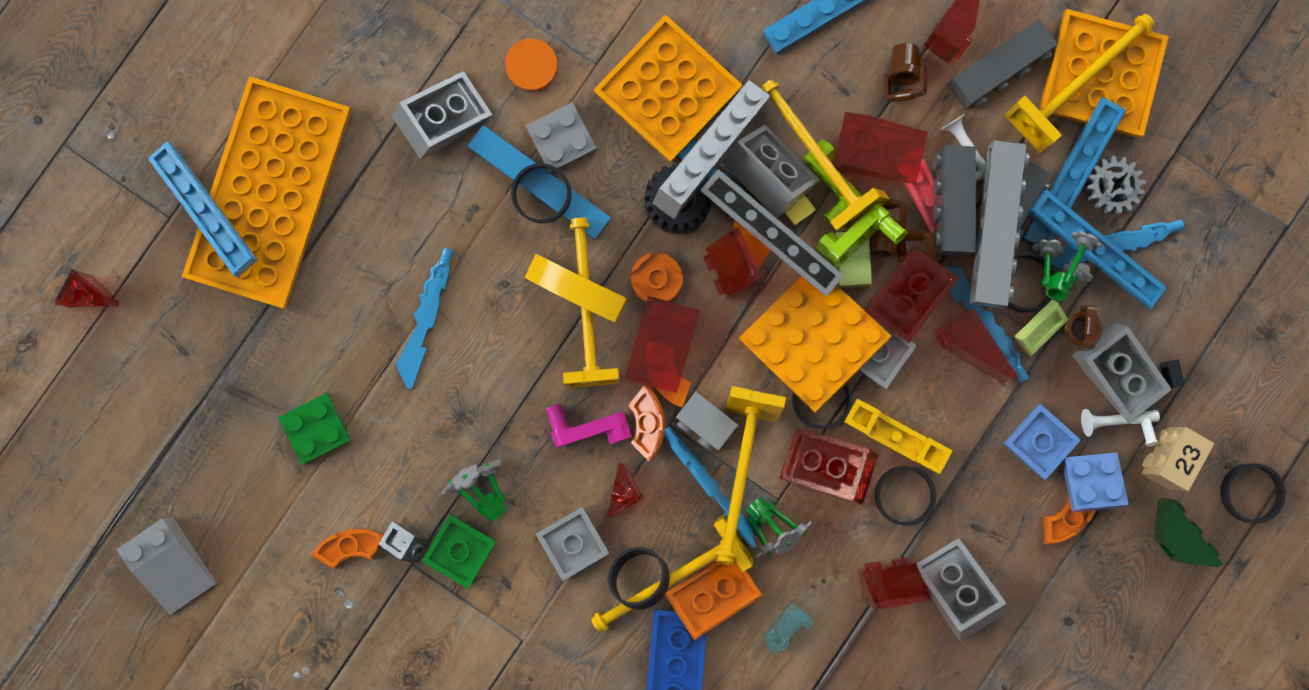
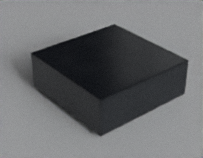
M1179 359L1160 363L1162 376L1170 388L1185 386Z

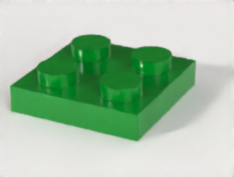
M325 393L278 417L301 465H305L352 441L329 393Z
M449 514L421 562L469 589L497 541Z

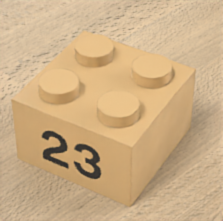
M1187 427L1163 429L1156 438L1158 444L1153 453H1149L1142 464L1144 469L1141 474L1168 490L1189 491L1215 443Z

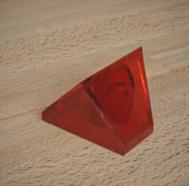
M71 269L55 299V305L65 308L118 307L119 301L93 275Z
M622 463L618 464L607 512L608 517L617 515L645 497L626 465Z

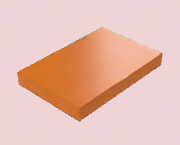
M716 560L665 594L694 641L763 597L747 570L742 572L736 560H734L733 565L721 564Z

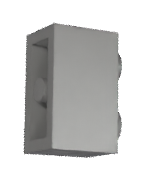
M697 392L693 394L675 417L679 420L677 426L687 434L693 431L701 437L698 442L709 451L713 448L718 451L738 426L737 423Z

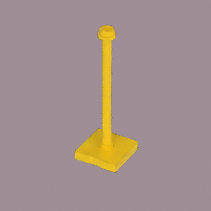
M1143 14L1138 16L1134 20L1135 26L1041 111L1024 96L1004 116L1039 153L1044 151L1062 136L1049 122L1048 118L1142 33L1149 34L1152 31L1155 22L1149 15Z
M773 80L767 81L761 86V89L770 95L771 101L848 202V208L830 221L836 230L847 232L875 204L879 203L882 206L890 200L884 191L872 188L862 197H857L777 91L780 85Z
M587 218L571 219L570 230L575 231L578 275L589 280L585 230L590 228V224L587 223ZM581 307L586 367H583V371L563 373L564 385L566 388L620 384L618 368L600 370L599 366H596L592 312Z
M735 386L731 387L725 412L747 416L722 550L716 551L718 563L733 565L734 560L737 558V554L733 553L757 419L777 422L784 409L786 397Z
M724 514L718 517L714 523L722 537V540H720L721 544L671 573L669 587L717 559L716 551L722 550L727 518ZM736 532L733 553L737 554L736 562L742 572L752 567L754 559L738 532ZM661 580L626 601L640 602L649 598L656 591ZM621 603L603 615L598 611L591 618V621L598 632L606 631L609 629L608 624L632 609Z

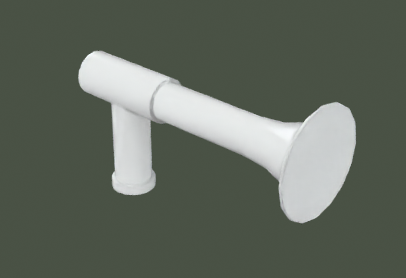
M965 114L941 129L948 130L954 134L962 146H974L963 128L962 118ZM977 150L976 183L980 180L984 181L986 166L983 157L981 158Z
M1084 409L1081 414V425L1084 434L1090 437L1093 430L1099 427L1141 423L1146 446L1149 447L1158 444L1151 422H1158L1160 415L1158 410L1144 411L1129 423L1121 414L1096 416L1092 415L1088 409Z

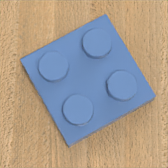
M1037 404L1003 442V445L1042 480H1046L1081 439L1045 407Z
M1118 453L1065 457L1062 461L1072 512L1124 508L1129 505Z

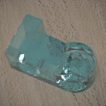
M791 601L765 633L767 647L773 652H783L789 646L790 638L802 625L808 630L814 623V620Z

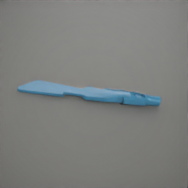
M1181 219L1170 223L1160 222L1140 226L1141 230L1122 231L1105 235V237L1122 251H1135L1137 247L1146 248L1153 241L1161 242L1168 234L1184 230V223ZM1070 245L1063 247L1064 252L1059 254L1058 258L1051 259L1052 266L1062 271L1065 264H1069L1074 260L1077 251ZM1082 256L1079 264L1087 261V259Z
M445 247L439 262L431 268L430 278L424 283V293L419 295L421 305L413 314L417 326L395 364L408 389H412L427 349L422 347L428 329L433 328L435 325L442 289L446 290L451 269L450 261L454 250Z
M934 264V272L955 302L962 301L971 314L969 321L982 338L992 345L995 350L993 352L1007 370L1014 373L1020 383L1028 379L1029 376L1020 364V354L1013 349L1012 339L1004 334V328L995 324L993 312L984 311L978 305L969 304L971 286L961 268Z
M667 427L664 431L665 439L708 496L715 498L726 513L724 515L728 519L730 501L719 491L718 482L708 474L706 466L702 465L699 458L689 449L687 444L679 439L670 427ZM740 513L737 531L748 545L754 549L756 548L752 525Z

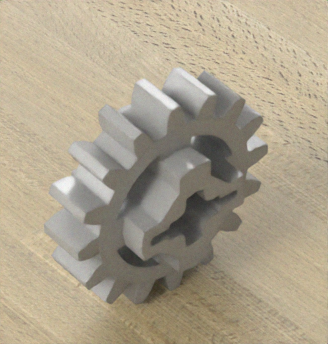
M1116 156L1110 157L1108 162L1102 159L1098 162L1099 166L1095 165L1092 170L1093 174L1089 175L1087 179L1088 182H1091V185L1085 187V191L1092 192V195L1087 199L1088 201L1094 199L1097 201L1095 209L1103 206L1104 214H1108L1112 209L1115 215L1122 213V209L1128 212L1132 209L1131 205L1135 206L1140 203L1137 197L1145 194V191L1139 189L1140 186L1146 183L1145 180H1139L1138 178L1143 173L1142 170L1135 172L1134 167L1136 163L1133 162L1127 165L1126 157L1121 158L1118 162ZM1108 169H1117V170H1120V172H1119V173H1114V172H1112L1111 170H1110V171H1107V170H1108ZM1120 179V180L1117 182V185H1116V189H1117V190H1114L1113 192H1111V190L1113 189V186H1114V184H1115L1114 181ZM1117 198L1119 201L1123 200V202H1112L1110 200Z

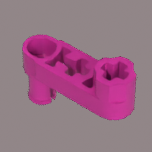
M562 404L545 409L553 431L551 436L555 448L604 432L609 444L632 437L624 411L571 428V426L568 427Z

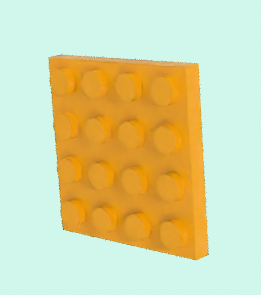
M1066 9L1062 16L1056 40L1058 45L1054 48L1039 111L1133 26ZM1152 31L1149 34L1142 33L1052 115L1086 124L1100 98L1104 97L1126 109L1114 132L1140 139L1144 137L1169 36Z
M665 14L597 85L593 92L671 164L739 92L743 85Z
M801 276L739 337V341L816 414L892 336L837 285L825 296Z

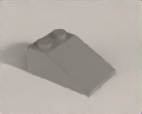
M464 71L399 102L391 116L421 160L441 150L490 118L492 113Z
M1118 323L1111 324L1102 331L1101 337L1095 342L1094 349L1088 351L1078 350L1072 355L1086 376L1129 423L1172 390L1128 326Z
M174 517L160 519L116 549L132 574L170 615L217 584Z
M959 538L913 565L943 618L960 642L1006 614L1007 603Z

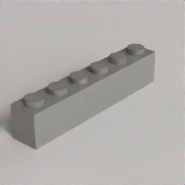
M748 80L659 188L653 204L675 219L762 112L770 95Z
M994 140L988 145L969 302L971 305L1004 308L1013 299L1014 288L1010 286L1011 276L1015 275L1017 260L1013 259L1014 249L1018 248L1020 233H1016L1017 222H1021L1023 207L1019 206L1020 196H1023L1025 193L1026 180H1023V171L1027 169L1029 163V153H1026V144Z
M719 169L715 171L700 189L701 192L825 296L844 277L841 272Z

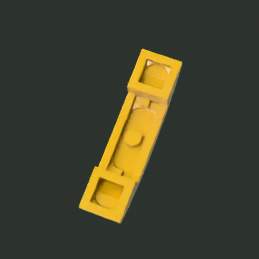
M535 254L524 277L617 323L628 298L600 286L538 254Z
M858 398L844 423L878 443L937 474H941L953 451L886 416L880 410Z

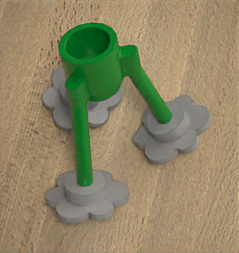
M1083 231L1073 232L1071 237L1077 241V245L1080 248L1074 260L1069 264H1065L1062 272H1057L1051 277V259L1058 258L1059 254L1064 252V248L1060 246V241L1040 240L1039 244L1032 246L1034 253L1045 258L1044 278L1041 285L1046 287L1045 293L1049 298L1057 301L1065 300L1074 284L1079 287H1085L1087 282L1092 280L1093 276L1089 273L1090 267L1085 263L1079 264L1085 250H1097L1102 247L1096 236L1086 234Z
M501 459L488 462L480 467L472 465L468 469H462L448 481L441 494L444 495L447 491L453 493L456 490L477 509L481 516L485 515L489 521L496 520L506 511V507L502 503L506 498L501 493L493 474L497 471V466L501 465ZM480 473L482 476H488L495 495L488 493L484 496L475 485ZM471 488L479 498V503L464 489Z
M763 497L756 499L746 509L751 516L748 521L753 526L762 544L758 548L760 553L755 555L756 560L771 555L775 551L778 555H783L786 551L793 550L801 538L806 536V532L813 524L809 521L807 525L801 523L798 526L780 512L772 502L767 503ZM774 515L791 527L793 531L783 532L773 521ZM759 523L761 526L769 524L779 536L775 546L773 542L767 543Z

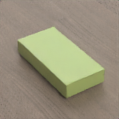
M1051 300L1014 337L1024 352L1032 356L1067 322L1068 318L1059 303Z

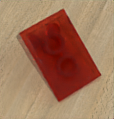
M955 0L923 46L947 64L950 63L953 57L959 59L974 40L970 35L976 26L980 0Z
M845 112L833 164L840 172L916 185L928 132L869 115Z
M739 227L731 230L706 248V255L703 256V260L708 271L713 270L717 280L713 282L719 295L724 294L727 300L756 287L761 276Z
M913 246L866 304L865 312L910 343L959 277L916 246Z
M648 296L625 379L677 393L700 310Z
M974 308L958 315L935 330L938 334L936 339L944 350L948 349L951 354L998 382L1004 383L1019 378Z
M796 428L780 479L863 506L879 455L870 448Z
M907 557L891 559L892 564L881 565V561L865 563V568L858 569L863 601L875 610L931 601V595L917 564L908 561Z

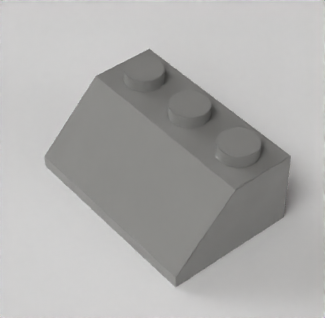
M766 125L737 141L721 162L776 218L789 211L821 180Z

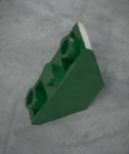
M1160 499L1158 501L1154 539L1169 559L1181 563L1218 568L1222 566L1223 563L1218 558L1219 552L1212 544L1206 543L1201 537L1203 534L1202 530L1196 523L1187 519L1184 515L1186 512L1184 507L1175 499Z

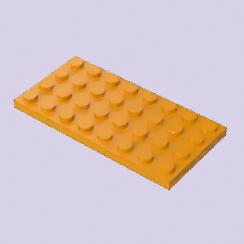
M249 76L210 195L258 261L239 278L235 277L198 228L182 277L286 310L352 109L345 105Z

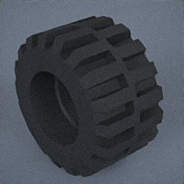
M678 163L672 164V167L669 168L666 165L661 168L660 172L656 171L652 175L651 181H648L645 191V208L648 217L652 219L656 227H661L662 231L666 233L670 231L678 235V232L686 234L692 229H697L707 218L712 202L709 197L700 191L707 182L706 179L694 194L693 206L688 211L679 213L675 219L653 204L659 188L677 168Z

